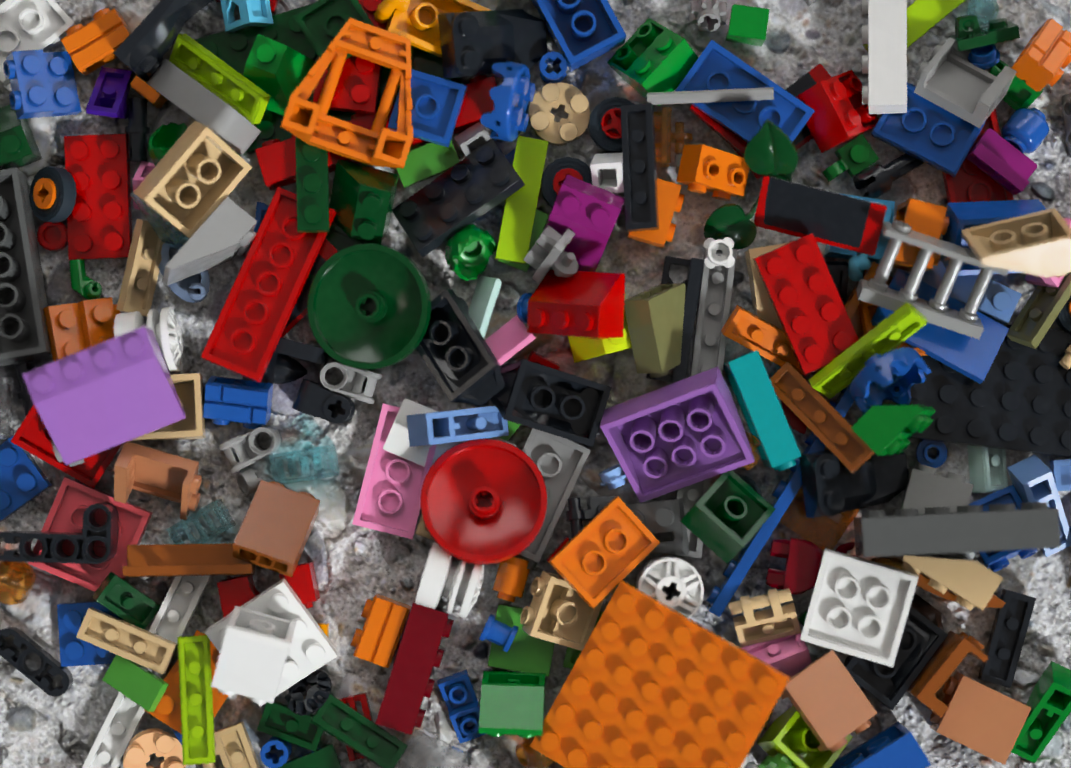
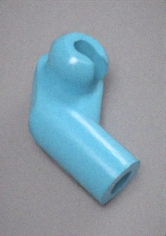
M861 253L858 256L853 255L849 258L848 276L852 281L857 282L863 279L864 270L871 267L867 254Z

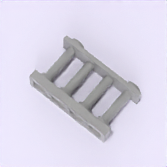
M894 220L893 223L884 221L882 225L883 234L890 237L875 277L871 278L870 281L860 279L856 289L858 300L894 312L908 302L925 316L928 323L979 339L984 327L976 312L993 272L1007 276L1009 270L982 265L972 250L911 230L912 227L904 222ZM905 242L920 247L905 287L897 291L888 288L886 281L901 244ZM936 252L951 257L935 297L931 298L930 301L918 298L916 292L932 253ZM963 262L981 267L965 307L961 308L960 311L948 308L946 302Z

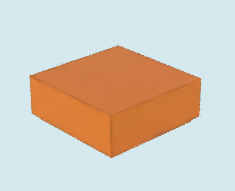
M137 75L130 83L136 92L157 108H161L167 101L166 98Z

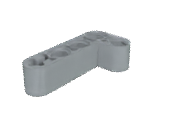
M167 59L162 62L161 66L147 82L148 85L195 121L207 126L241 156L244 155L261 133L257 127L234 108Z

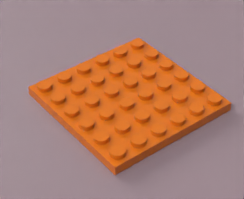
M622 580L543 721V735L535 736L530 747L565 768H740L791 677Z

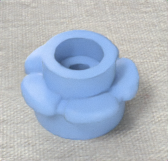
M620 464L609 467L599 473L602 481L600 486L607 485L609 490L618 488L626 483L624 479L626 475Z

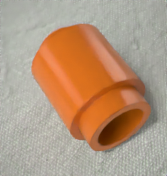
M512 557L499 563L492 590L498 591L496 598L515 602L516 597H523L530 569H527L529 561Z

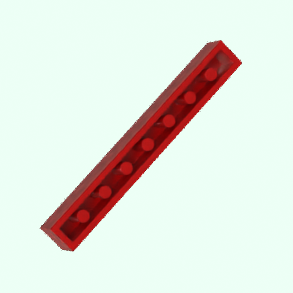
M487 75L476 76L469 80V84H466V95L453 135L463 132L479 122L485 112L494 110V101L490 97L491 88L497 87L494 76L488 78ZM393 102L385 128L387 129L395 102ZM356 113L351 116V120L346 122L371 130L376 115ZM293 134L291 135L292 138L283 141L279 139L268 140L262 143L261 148L255 149L265 185L270 191L277 189V187H285L296 183V136ZM413 137L410 147L428 143V141ZM328 151V173L335 171L338 159L356 164L361 163Z

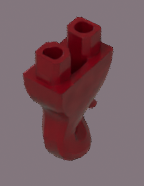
M790 537V539H772L770 556L786 558L785 570L768 568L765 584L781 590L790 588L791 594H801L813 589L824 555L823 551L817 545L805 539ZM855 542L841 544L835 551L848 554L847 551L855 547Z

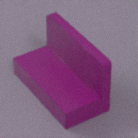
M991 128L985 131L966 157L1012 195L1019 194L1029 184L1028 178L1037 168L1036 163Z

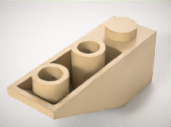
M925 555L896 556L897 559L904 562L901 566L902 569L918 575L921 573L930 579L928 582L929 586L942 594H945L947 590L957 596L955 602L969 611H972L973 607L984 611L1003 580V577L971 559Z

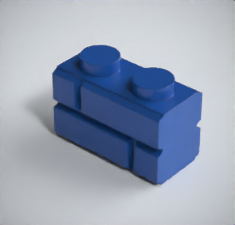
M211 376L205 386L203 417L212 419V423L217 425H229L232 421L243 423V427L248 429L260 428L261 425L266 426L271 417L273 383H259L257 381Z

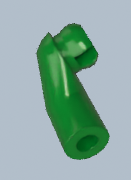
M70 260L69 268L72 289L87 300L98 299L102 294V286L86 276L85 260Z

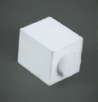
M623 153L595 154L590 163L592 185L611 193H624Z

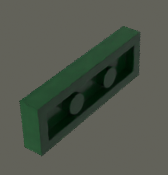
M295 137L298 233L330 232L328 151L311 146Z
M331 694L311 721L380 768H394L408 746Z

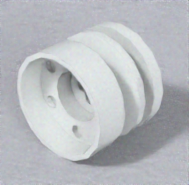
M172 307L162 308L160 314L157 309L149 310L147 324H145L143 316L139 311L116 314L114 319V338L143 326L151 328L170 372L181 371L183 337Z
M434 541L415 603L435 609L441 597L448 598L446 613L451 614L455 601L461 602L462 607L459 617L466 619L469 611L477 602L485 576L484 564H475L472 567L463 560H460V562L453 561V556L444 551Z
M669 554L655 556L643 564L636 575L635 587L687 618L695 615L702 604L704 587L701 576L689 562L679 556ZM671 582H674V587L678 592L676 595L671 594L669 598H666V593L662 588L663 586H670Z

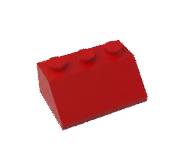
M549 270L528 300L527 332L587 338L623 337L625 273L577 271L572 277L565 278L557 277L554 274V270Z

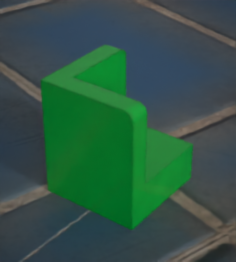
M734 4L731 8L729 29L725 41L762 46L766 39L770 9Z

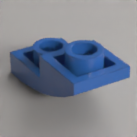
M467 669L437 680L460 744L485 735L479 733L480 704Z

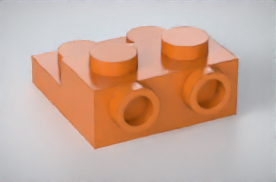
M112 297L83 300L78 303L53 305L44 308L53 362L114 338V319L116 314L121 313L119 310H116L117 304H113Z

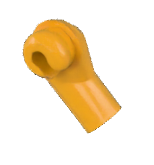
M383 0L374 13L375 20L381 24L386 23L395 9L405 12L410 0Z

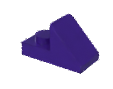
M101 67L86 107V114L127 119L126 99L131 88L130 83L133 80V72L130 70Z

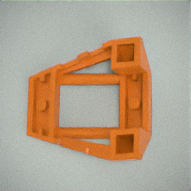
M349 18L320 59L291 94L281 127L311 146L363 164L403 169L413 140L411 39ZM347 54L391 69L371 130L327 115ZM330 64L318 103L315 104L307 101ZM399 87L397 131L385 128Z

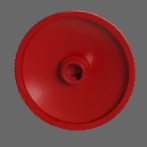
M493 439L470 440L447 450L429 469L421 490L422 516L432 539L451 556L474 564L499 563L521 553L539 534L547 512L546 485L536 464L517 447Z

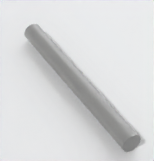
M773 87L647 93V103H652V105L774 100Z

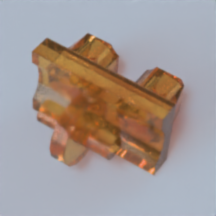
M662 107L660 112H654L655 132H660V143H655L656 163H659V167L669 168V164H671V142L675 143V153L682 154L684 143L693 141V134L684 133V122H675V133H671L672 107Z

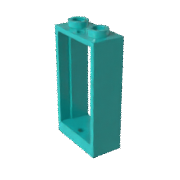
M758 350L724 363V371L764 467L774 468V471H782L796 465L794 459L801 457V453Z

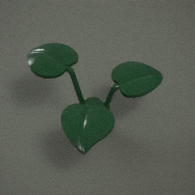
M767 120L746 145L744 159L747 166L757 174H768L769 177L792 182L794 170L798 163V153L785 132L776 124ZM759 197L746 215L737 204H726L718 207L711 213L705 223L704 237L706 239L713 238L714 240H723L725 237H730L734 241L732 249L737 250L751 245L755 240L757 228L749 219L756 213Z

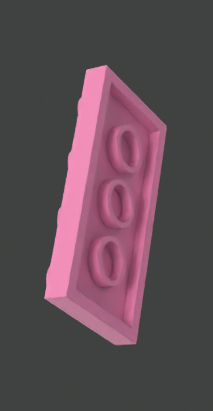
M383 403L352 524L413 540L421 511V490L425 477L431 468L437 444L430 446L425 467L383 449L400 407Z

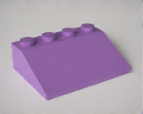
M145 326L23 374L33 403L65 465L85 459L187 418L154 332L151 328Z
M718 366L604 410L600 427L640 503L755 462V457L732 394Z

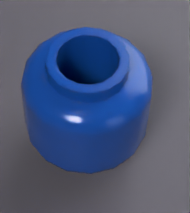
M1019 108L1002 127V137L1023 154L1033 153L1049 133V126L1045 121L1046 117L1036 108Z

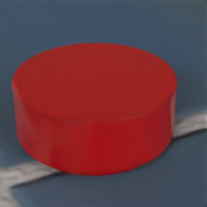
M45 221L37 231L39 244L49 251L57 252L63 250L68 246L67 226L62 222L53 223Z

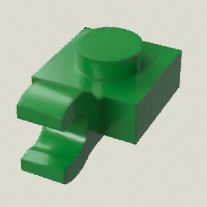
M999 60L989 73L997 77L1003 68L1008 65ZM1015 75L1007 94L1002 100L1015 111L1019 108H1028L1044 89L1036 92L1025 83V79L1021 80Z
M860 134L834 152L839 160L826 168L822 173L828 182L846 170L852 178L878 161L879 157L864 135Z

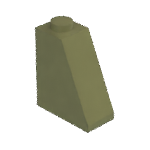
M685 283L659 284L624 300L625 315L637 374H650L652 378L663 377L669 374L670 369L680 365L686 292Z

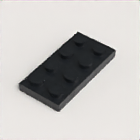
M491 139L392 209V212L417 251L424 257L521 189L525 184L495 141Z

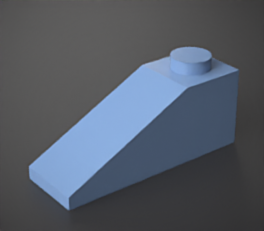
M939 260L937 266L933 265L931 270L924 272L921 280L936 289L939 288L946 271L941 260ZM978 275L957 276L949 296L966 305ZM990 279L977 311L998 323H1008L1022 294Z
M496 406L406 415L410 447L509 436L508 421L502 418Z
M1035 454L1007 467L1011 482L1023 503L1048 502V508H1058L1061 548H1041L1043 554L1048 557L1070 547L1071 532L1052 471Z

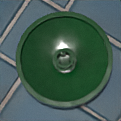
M378 244L353 245L331 256L315 275L308 295V319L317 342L336 361L357 369L385 368L405 359L423 339L431 315L430 292L420 269L403 253Z

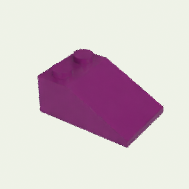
M567 175L545 229L549 225L562 236L568 228L573 231L575 236L563 251L575 254L578 262L577 271L595 272L625 199Z

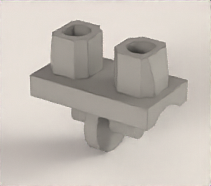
M549 225L523 259L537 270L531 277L533 280L539 283L551 267L557 277L569 278L577 272L578 262L575 254L563 251L575 236L573 231L568 228L562 236Z

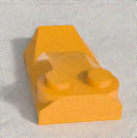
M410 0L405 12H400L397 9L394 10L387 21L386 31L411 39L412 46L442 58L438 14L493 10L470 0Z

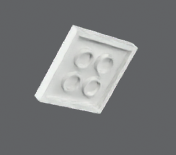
M825 548L800 640L893 667L919 575Z
M285 578L240 606L241 608L296 622L276 696L338 656V651ZM232 612L207 628L205 632L219 652L221 651Z

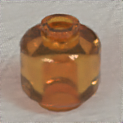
M2 561L0 563L1 603L17 605L29 597L36 580L35 571L30 564L19 561Z

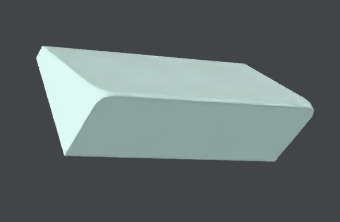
M480 276L469 307V316L485 339L502 282L497 278Z
M967 445L970 484L974 485L972 493L997 492L1008 487L1005 449Z

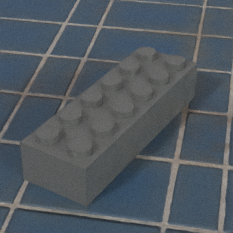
M17 167L0 170V366L52 357L44 308L48 304L33 212L30 204L27 176Z
M1048 502L1021 503V509H1015V504H989V511H983L982 505L957 506V512L950 513V507L925 508V514H918V510L912 508L893 509V516H885V510L861 511L862 517L853 518L856 555L861 557L1061 548L1058 508H1048Z

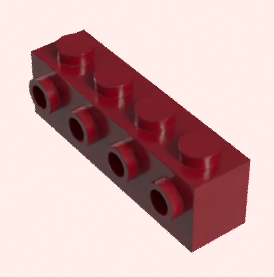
M414 600L375 724L412 735L414 727L421 728L426 710L420 707L423 698H430L435 680L430 679L433 667H440L445 651L439 649L442 637L449 638L454 620L448 618L449 614L446 613V609L437 606L435 609L416 604Z

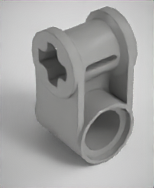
M339 362L328 363L322 368L320 380L325 388L362 402L374 404L375 399L372 397L377 381L382 378V374L367 369L349 367ZM332 367L339 368L343 373V380L339 385H332L327 380V372ZM367 378L365 390L362 392L365 379Z
M266 426L232 438L219 445L218 448L220 451H224L231 465L230 473L234 474L276 452L281 445L282 439L280 433L275 428ZM263 432L268 433L272 439L271 446L268 449L261 448L258 443V438Z

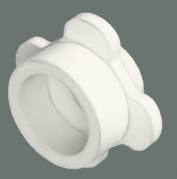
M725 237L723 240L707 238L703 243V247L706 249L705 266L709 269H713L715 266L732 267L735 263V258L732 256L734 241L730 237ZM717 250H721V251H722V255H721V256H718V255L716 254V251H717Z

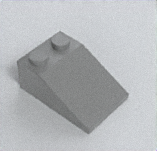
M227 196L166 264L162 283L168 286L229 262L237 253L243 256L251 247L252 240L257 234L254 232L257 220Z

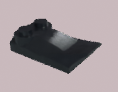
M162 0L114 51V54L141 79L151 78L161 66L164 54L176 40L184 23L214 0Z
M523 9L438 14L444 78L493 74V64L506 63V61L522 63L530 69L541 60L543 55L548 53L544 20L530 15Z
M445 289L431 301L429 325L416 349L450 402H461L480 407L505 387L500 364L469 316V308L466 301L456 296L452 289Z
M524 359L501 366L500 369L505 387L491 398V402L500 411L503 419L593 447L612 387Z
M830 450L801 454V457H799L805 511L808 518L835 516L841 512L888 503L906 488L908 469L904 452L898 456L895 453L892 456H878L874 453L855 473H852Z
M914 592L894 666L890 667L848 655L844 662L845 668L860 688L887 708L893 710L948 636L942 625V613Z

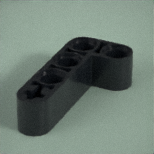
M106 502L89 506L83 515L82 533L0 532V544L2 541H5L7 544L19 543L18 548L9 550L0 545V561L99 564L109 561L117 552L118 511L112 504ZM98 509L104 510L107 514V522L103 526L95 521V512ZM34 538L40 540L43 545L40 555L35 554L31 549V543ZM66 539L74 544L75 549L71 556L66 555L62 549L63 542ZM97 540L102 541L106 546V553L103 557H99L94 552L93 547Z

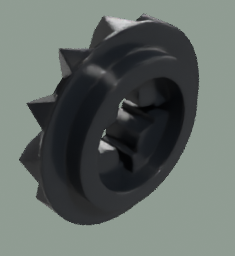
M317 669L288 688L289 693L284 697L288 703L287 707L297 715H309L316 712L329 698L332 688L331 679L325 672ZM310 685L312 688L308 689L306 696L303 695L302 693L307 690V686Z

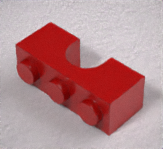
M313 562L298 564L292 577L279 573L280 580L286 579L306 608L313 607V601H317L320 598ZM243 575L217 582L223 618L233 612L235 606L240 607L260 594L254 585L253 575Z

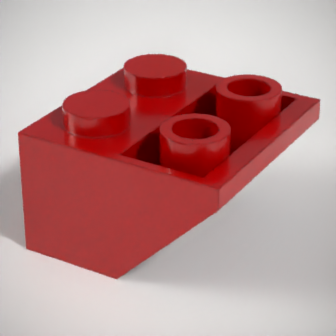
M853 70L820 81L796 96L797 99L815 110L806 125L821 153L836 148L873 129L878 122L877 114H869L868 104H862V83L855 76Z

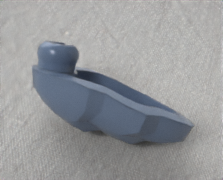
M169 240L162 245L161 262L159 264V270L162 275L164 274L166 264L183 247L181 243ZM208 270L168 286L177 297L186 302H201L207 297L209 292L210 278Z

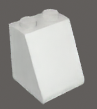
M235 606L227 625L211 687L217 688L220 693L225 695L239 694L247 696L255 703H274L296 622Z

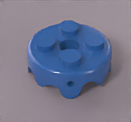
M506 61V63H495L492 65V73L503 78V83L491 88L490 97L494 101V110L485 112L481 116L480 122L484 127L492 129L490 138L513 142L517 139L520 132H526L529 122L527 109L529 102L533 101L535 95V83H531L530 71L527 65Z
M908 347L897 348L883 355L875 354L865 362V367L853 379L849 392L863 415L873 405H882L884 400H892L897 405H909L911 402L910 390L912 385L924 383L926 380L924 372L928 375L932 371L915 349Z

